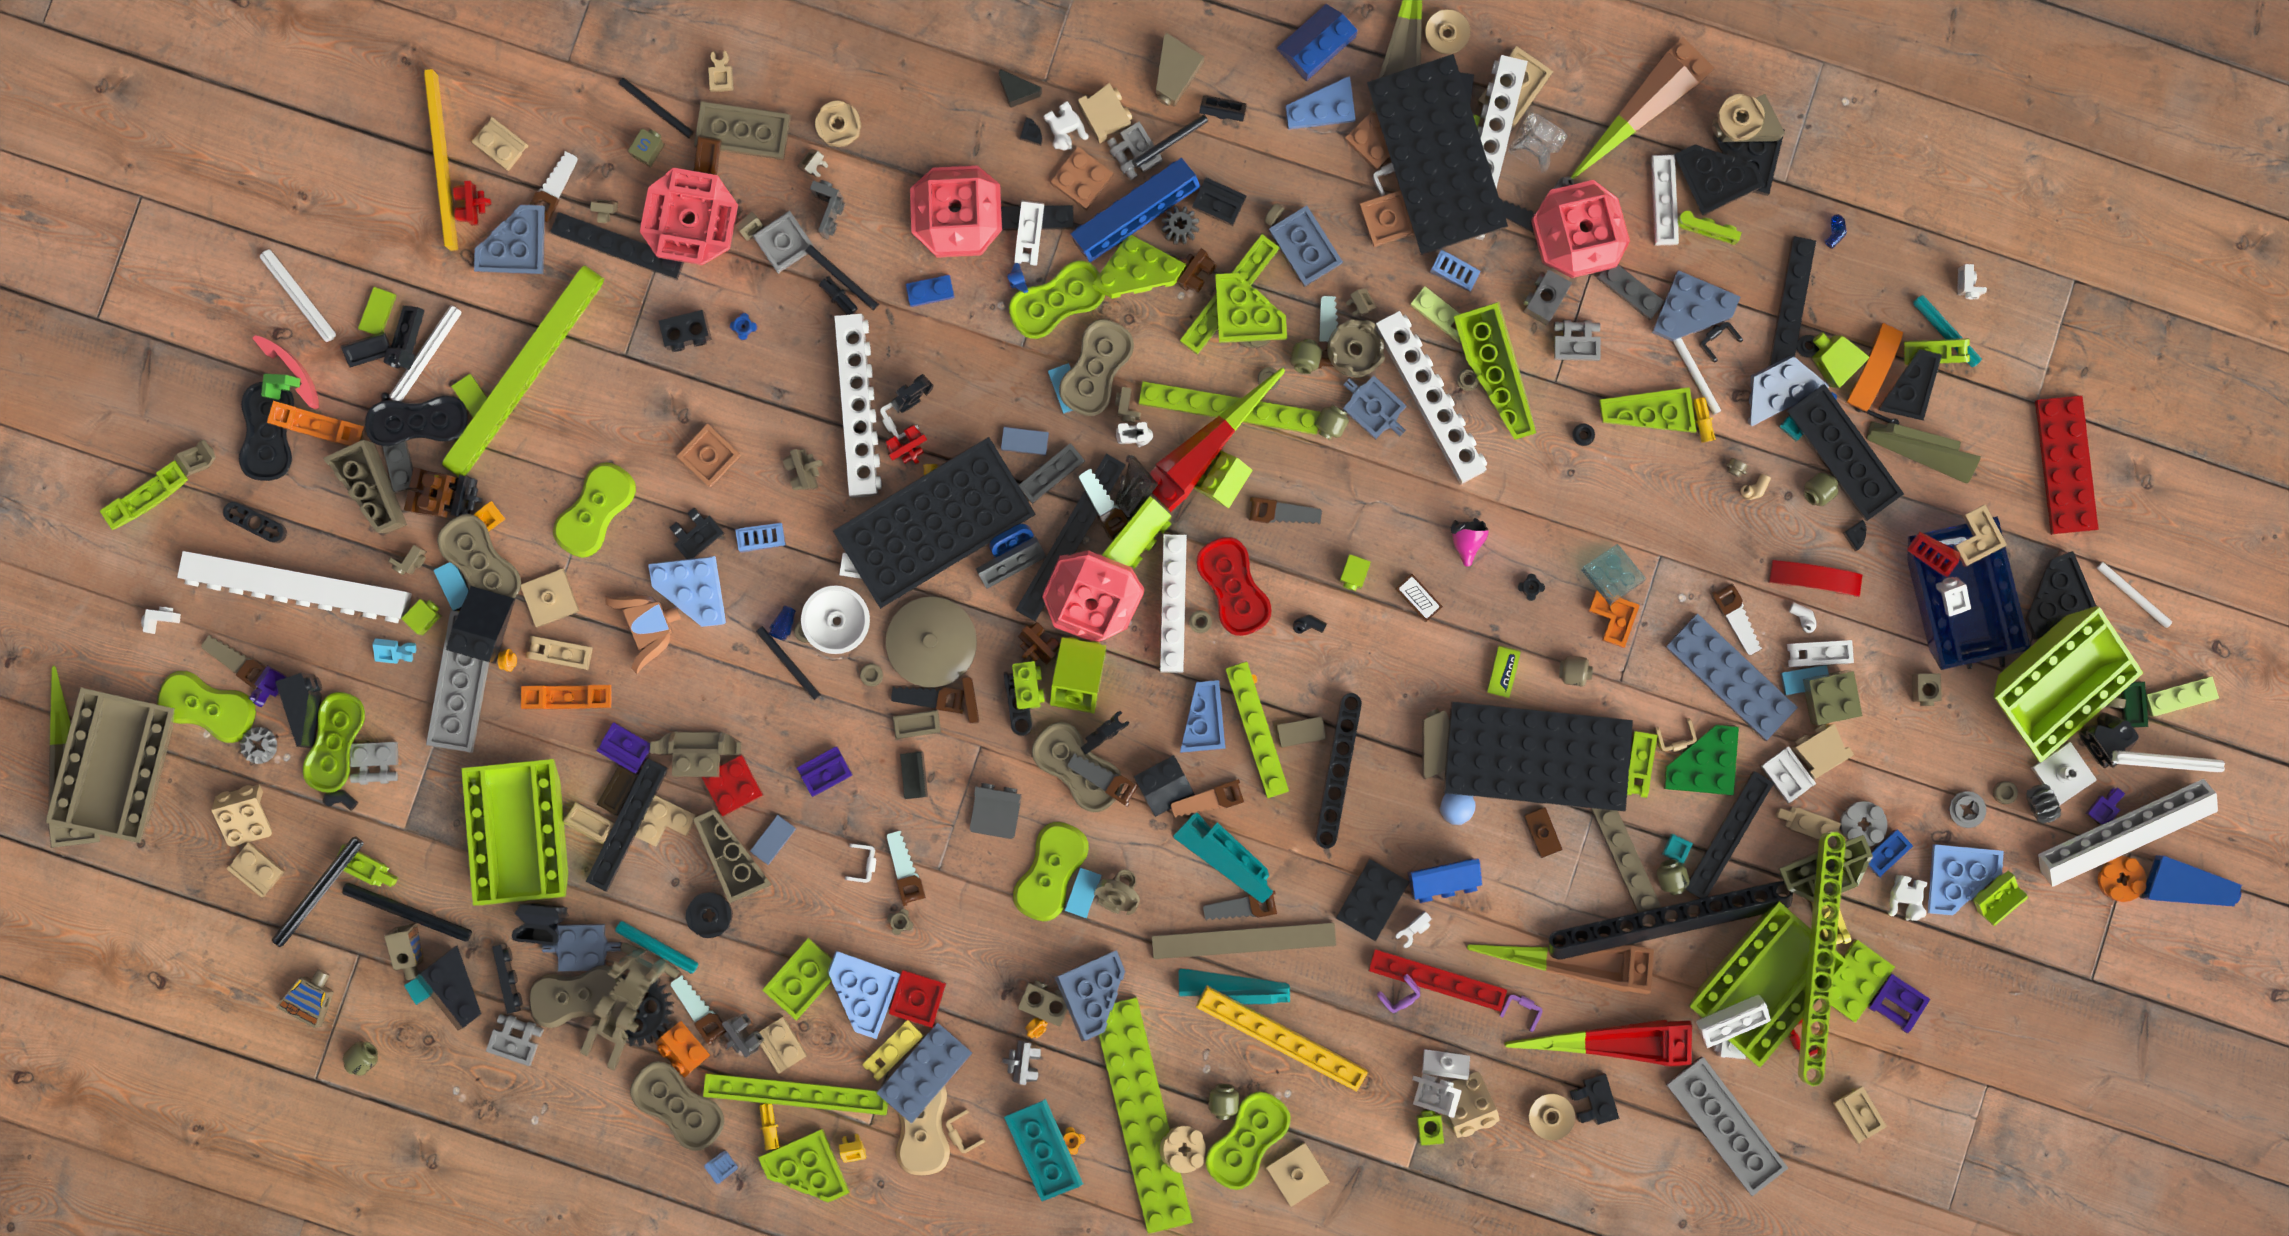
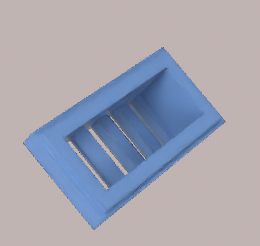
M1443 250L1440 251L1430 273L1471 292L1481 272ZM1443 261H1448L1445 269H1440ZM1454 264L1456 267L1451 275L1448 271L1451 265ZM1462 268L1464 271L1460 279H1458L1456 275L1459 269ZM1467 273H1472L1468 283L1463 282Z
M782 523L735 529L738 550L741 553L786 546ZM773 529H776L777 542H773ZM762 531H767L768 543H764ZM755 532L758 534L759 544H755L753 535ZM744 534H748L750 545H745Z
M727 1151L721 1152L704 1165V1168L716 1184L722 1182L738 1168Z

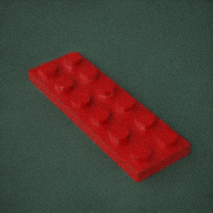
M2083 395L2036 400L2035 406L2051 535L2099 530Z

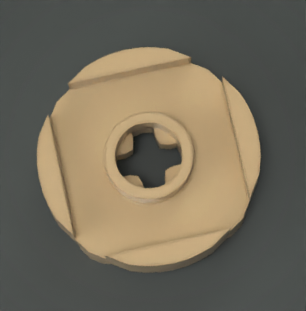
M1744 94L1733 95L1722 104L1717 115L1718 124L1722 132L1731 140H1748L1761 130L1765 119L1764 108L1752 96H1744ZM1737 112H1740L1741 115L1746 114L1747 117L1744 119V123L1736 120Z
M832 101L820 109L821 111L815 120V127L819 137L828 146H847L859 137L861 121L854 107L842 101ZM839 118L840 122L844 121L841 129L832 127L835 124V119Z
M1177 1126L1169 1130L1170 1132L1167 1133L1166 1137H1163L1160 1144V1155L1163 1162L1172 1171L1177 1173H1189L1201 1167L1206 1153L1202 1133L1188 1126ZM1182 1143L1187 1147V1152L1184 1156L1178 1150L1179 1147H1182Z

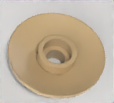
M1441 10L1432 15L1428 20L1425 35L1428 44L1435 51L1442 54H1453L1466 46L1470 37V26L1467 19L1461 13L1454 10ZM1449 31L1451 36L1448 38L1444 37L1443 32Z
M1543 1095L1535 1100L1530 1108V1126L1543 1139L1551 1141L1562 1139L1573 1129L1575 1123L1574 1109L1571 1103L1560 1095ZM1549 1112L1555 1114V1118L1551 1121L1547 1119Z

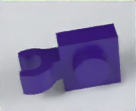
M267 665L255 682L258 689L251 693L249 699L254 701L255 705L262 707L270 694L276 697L279 693L275 681L287 678V676Z
M2113 787L2108 793L2107 798L2099 796L2086 814L2100 825L2112 821L2120 811L2115 805L2125 793L2119 788Z

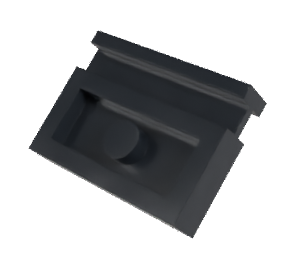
M1206 177L1192 208L1233 227L1247 195Z

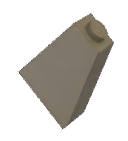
M1168 33L1165 34L1163 40L1156 95L1158 96L1157 99L1164 105L1169 106L1171 104L1175 107L1203 65L1204 56Z
M1766 94L1756 98L1764 108L1765 119L1761 130L1754 137L1744 141H1733L1720 129L1717 116L1712 121V130L1717 138L1720 137L1722 142L1778 141L1785 135V132ZM1737 112L1736 120L1744 123V119L1747 116Z
M1438 708L1426 713L1427 718L1422 720L1423 779L1445 771L1449 718L1445 710L1439 712Z

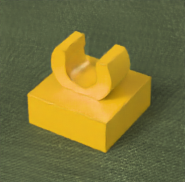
M855 1134V1141L848 1143L847 1137L843 1136V1144L839 1145L843 1162L866 1159V1150L859 1135Z

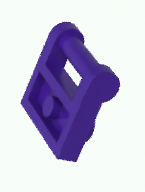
M1890 974L1869 1003L1868 1008L1873 1012L1881 1013L1899 1025L1902 1031L1909 1033L1931 999L1895 975ZM1884 998L1910 1014L1909 1017L1905 1019L1883 1005L1882 1001Z

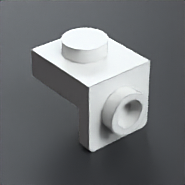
M159 607V611L146 609L141 620L143 632L155 634L157 621L180 623L181 614L173 613V608Z

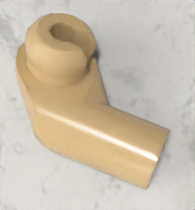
M1760 474L1756 484L1744 485L1740 490L1742 498L1752 500L1762 497L1771 478L1765 474Z

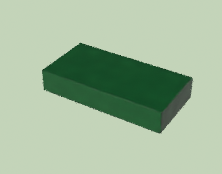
M2145 681L2133 682L2121 692V699H2126L2125 708L2122 709V719L2129 721L2133 728L2149 727Z

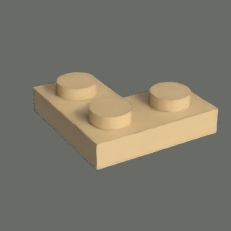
M1983 505L1963 515L1973 537L1953 547L1956 551L1960 552V560L1965 567L2007 546L1988 508L1986 505Z
M655 795L635 837L653 846H657L666 826L687 836L694 823L693 818L697 817V815Z

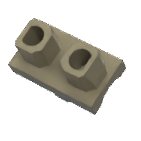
M806 449L790 451L791 455L783 459V462L788 471L794 469L797 471L798 476L790 479L792 489L813 490L818 488L815 477L819 476L817 468L823 465L822 460L815 461L813 454L807 455Z

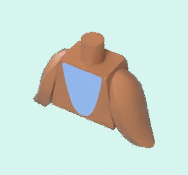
M647 595L606 596L607 606L623 610L638 650L641 651L631 667L638 674L647 663L667 648L670 643V635L673 633L669 623L681 619V615L677 606L664 611L660 602H656L653 597Z

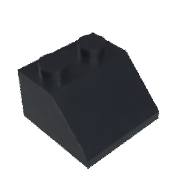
M1174 755L1134 776L1155 817L1170 810L1172 803L1195 795Z

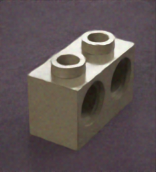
M1037 980L1034 983L1029 982L1018 1009L1060 1027L1068 1010L1061 991L1056 989L1055 992L1047 989L1048 985ZM1033 991L1041 994L1042 1000L1038 1004H1033L1029 1000V994ZM1054 1000L1060 1001L1063 1005V1009L1059 1013H1054L1050 1009V1003Z

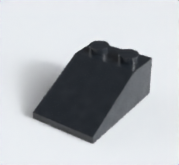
M471 586L452 627L446 650L496 664L515 598Z
M301 672L275 682L296 747L312 748L316 739L318 710L322 699L320 692L322 684L315 675Z

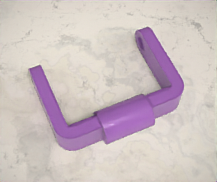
M1408 974L1404 976V979L1414 990V993L1409 994L1393 1006L1381 991L1377 993L1379 999L1392 1013L1405 1009L1420 997V988Z
M1510 994L1499 1016L1503 1018L1511 1000L1514 999L1518 1001V1004L1530 1010L1538 1011L1529 1031L1533 1032L1542 1015V1008L1535 1005V1001L1525 996L1518 997Z

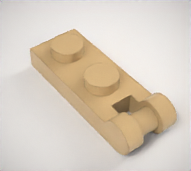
M530 636L529 643H531V646L526 654L527 659L585 670L589 669L592 647ZM540 645L545 646L544 654L538 653Z

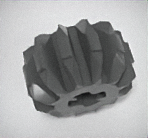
M1175 206V214L1168 210L1166 212L1168 218H1162V223L1166 225L1162 227V232H1169L1166 235L1167 240L1175 237L1174 244L1176 245L1179 239H1182L1183 244H1187L1186 237L1194 240L1195 236L1192 232H1199V228L1195 226L1199 223V219L1193 218L1195 215L1193 210L1186 214V206L1182 208V212H1179L1178 207ZM1178 221H1181L1182 224H1186L1184 225V229L1180 230L1179 226H1177Z
M2036 785L2032 789L2027 790L2026 798L2028 805L2039 823H2050L2061 816L2059 802L2049 785Z

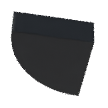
M1026 117L1020 140L1042 146L1040 128L1032 119Z
M1864 520L1843 532L1855 552L1863 546L1866 538L1867 527Z

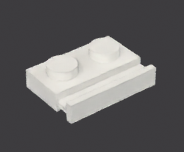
M1786 747L1761 765V768L1769 779L1774 782L1775 787L1787 803L1792 802L1816 784L1790 747Z

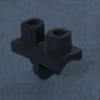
M459 475V478L455 479V483H449V488L456 492L454 500L451 499L449 506L444 505V510L450 512V515L453 516L470 514V511L474 510L475 502L482 503L483 501L482 498L477 497L478 488L476 486L478 480Z

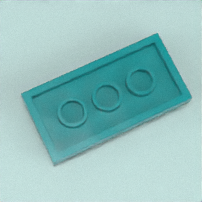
M1046 1099L1004 1117L1041 1202L1083 1185Z

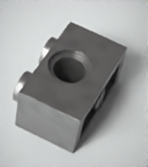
M1548 270L1545 275L1541 273L1534 284L1538 288L1534 294L1529 293L1523 303L1527 306L1524 313L1548 325L1572 282L1551 270ZM1543 291L1548 292L1551 295V301L1542 300L1540 293Z

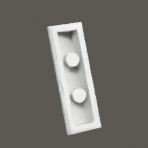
M1756 995L1696 1021V1024L1706 1047L1709 1048L1770 1022L1771 1019L1766 1003L1760 995Z

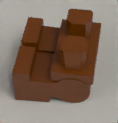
M413 467L409 487L417 489L418 492L408 490L404 511L419 515L447 518L448 512L443 511L444 505H450L453 490L448 489L449 483H455L456 477Z

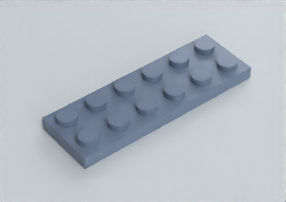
M1696 614L1666 645V648L1765 741L1798 708L1699 614Z

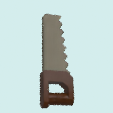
M209 635L201 647L236 673V676L255 690L258 689L255 682L266 667L257 660L246 658V655H241L238 651L235 652L234 648H229L228 645H224L221 641L218 642L217 638L212 639V636ZM259 668L260 671L252 681L247 678L253 669Z

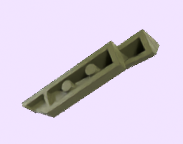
M1870 422L1867 434L1868 441L1963 483L1970 482L1980 462L1981 456L1959 451L1961 441L1897 424L1888 423L1883 425Z

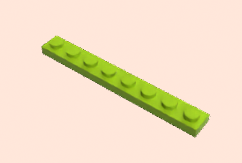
M1143 381L1139 405L1216 418L1241 398ZM1259 401L1243 423L1317 435L1318 428L1315 423L1321 412Z
M706 1073L703 1097L887 1115L888 1103L877 1094L879 1090Z

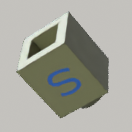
M641 128L628 152L635 159L652 167L665 144L660 139V134L651 129L647 132Z

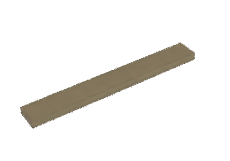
M1335 923L1152 936L1153 959L1336 946Z

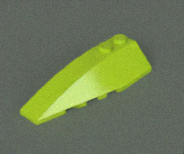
M1495 302L1453 316L1466 360L1472 367L1514 440L1536 434L1530 406L1500 303Z

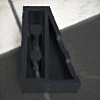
M458 946L453 947L416 976L417 980L458 1031L481 1015Z

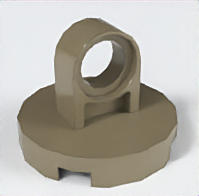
M1121 870L1113 880L1105 879L1100 881L1094 892V896L1097 895L1099 897L1098 903L1116 914H1119L1120 911H1127L1126 915L1133 914L1140 902L1138 894L1133 890L1136 884V877L1129 870ZM1120 876H1124L1129 880V886L1120 882Z

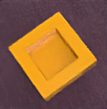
M492 501L473 514L484 522L488 532L505 520Z

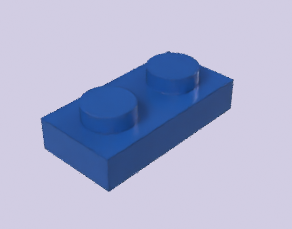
M950 275L906 284L911 307L955 298Z
M1895 829L1871 851L1873 857L1868 867L1877 877H1881L1913 845L1898 829Z

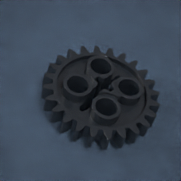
M621 974L622 979L625 980L627 976L625 974ZM657 978L648 988L649 996L639 1005L638 1010L640 1012H637L633 1020L635 1022L638 1018L643 1022L642 1030H636L635 1033L630 1030L625 1031L629 1039V1046H634L636 1040L639 1046L644 1045V1039L648 1044L652 1043V1036L656 1039L661 1037L659 1030L662 1032L667 1031L664 1023L669 1024L672 1022L667 1018V1015L674 1014V1011L668 1009V1006L673 1005L674 1002L667 1001V998L672 993H664L667 985L659 986L660 978ZM650 1000L655 1001L657 1004L655 1012H651L648 1009Z

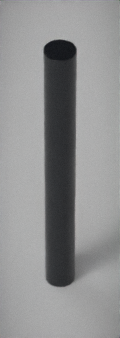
M624 77L619 81L618 85L688 139L692 137L694 131Z
M1204 114L1132 160V164L1135 168L1140 167L1208 122L1207 117Z
M811 244L808 246L805 252L873 311L878 307L879 303Z
M761 626L756 633L813 700L818 699L821 696L819 691L766 629Z

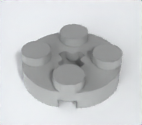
M1866 801L1855 802L1840 817V831L1847 840L1864 835L1868 846L1871 847L1881 842L1886 834L1887 818L1883 809L1874 803ZM1862 818H1866V822H1869V827H1866L1865 831H1862V827L1858 826V822H1861Z

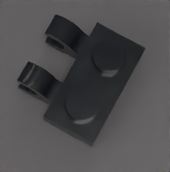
M696 508L691 509L687 513L697 525L690 532L686 533L677 522L669 527L679 539L674 545L686 559L697 557L725 534L710 515L704 519Z
M1121 711L1116 712L1110 720L1105 721L1096 731L1085 738L1087 743L1081 747L1085 755L1106 740L1112 739L1119 731L1129 725V721L1121 723L1118 720V717L1122 714Z
M1605 1073L1583 1079L1584 1087L1569 1091L1572 1100L1577 1101L1588 1097L1591 1109L1576 1113L1578 1122L1585 1123L1594 1119L1596 1125L1619 1119Z

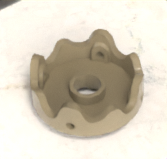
M1349 320L1338 326L1330 335L1327 346L1328 357L1331 364L1341 374L1354 378L1363 377L1373 372L1383 363L1385 359V342L1376 333L1373 322L1368 320ZM1351 344L1358 346L1359 355L1351 353Z

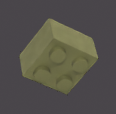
M1844 670L1803 679L1811 724L1822 725L1862 716L1854 671Z

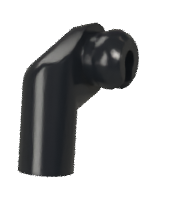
M343 789L336 792H326L322 800L323 804L328 807L336 803H342L350 811L359 803Z

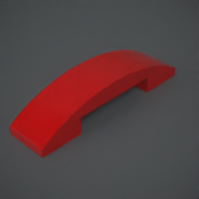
M1772 560L1769 583L1806 587L1860 597L1863 574L1818 565Z

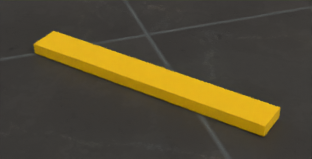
M433 69L425 70L424 78L444 246L450 251L458 250L439 80L436 72Z
M1206 986L1196 1003V1008L1356 1092L1368 1074L1367 1069L1209 986Z

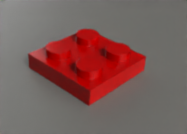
M743 755L719 766V777H702L722 817L763 796Z
M902 970L889 1014L933 1028L947 983Z

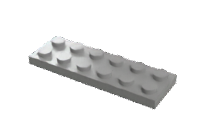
M450 610L426 745L473 753L489 662L446 650L452 627L459 614L457 611Z
M1701 1056L1666 1083V1086L1751 1196H1754L1788 1169L1787 1165L1704 1057Z

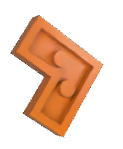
M1596 590L1588 611L1609 619L1602 641L1625 648L1640 605Z

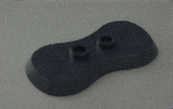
M258 382L246 389L241 401L247 431L239 454V464L247 477L260 481H271L283 477L288 472L292 462V454L287 440V429L269 424L267 420L273 401L294 406V398L291 391L281 390L279 400L262 397L263 382Z
M439 396L416 404L386 400L373 405L368 410L365 419V429L368 438L373 443L381 446H394L415 438L451 441L461 436L466 429L468 421L467 409L460 399L453 396Z

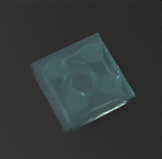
M1618 544L1585 565L1581 570L1609 605L1646 580V577Z

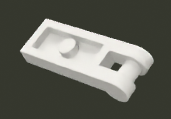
M1022 200L1014 263L1021 264L1022 261L1037 266L1044 203ZM1023 247L1032 248L1031 254L1023 253Z
M1852 640L1787 644V651H1790L1789 667L1854 663ZM1800 650H1805L1806 659H1799Z

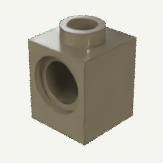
M1941 673L1912 675L1913 702H1920V706H1934V702L1942 701ZM1925 684L1931 688L1929 696L1924 695L1922 691Z

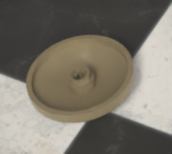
M922 597L907 603L895 614L887 630L886 650L892 666L900 676L915 685L936 688L953 683L970 668L977 650V635L973 622L960 606L940 597Z

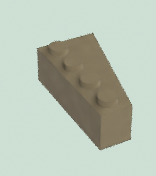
M362 440L323 458L331 466L338 480L347 488L351 498L360 506V510L376 532L388 534L407 525L373 442Z
M715 810L693 818L729 903L772 885Z

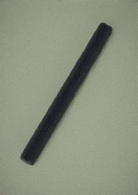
M356 836L350 839L274 935L272 942L276 946H284L363 846L362 840Z
M346 883L342 889L343 895L456 939L467 942L471 938L472 931L470 929L354 884Z

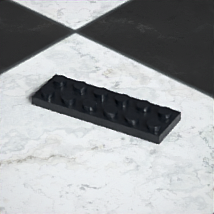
M1822 384L1786 411L1832 476L1836 478L1840 487L1865 521H1868L1904 495L1903 491L1825 384Z

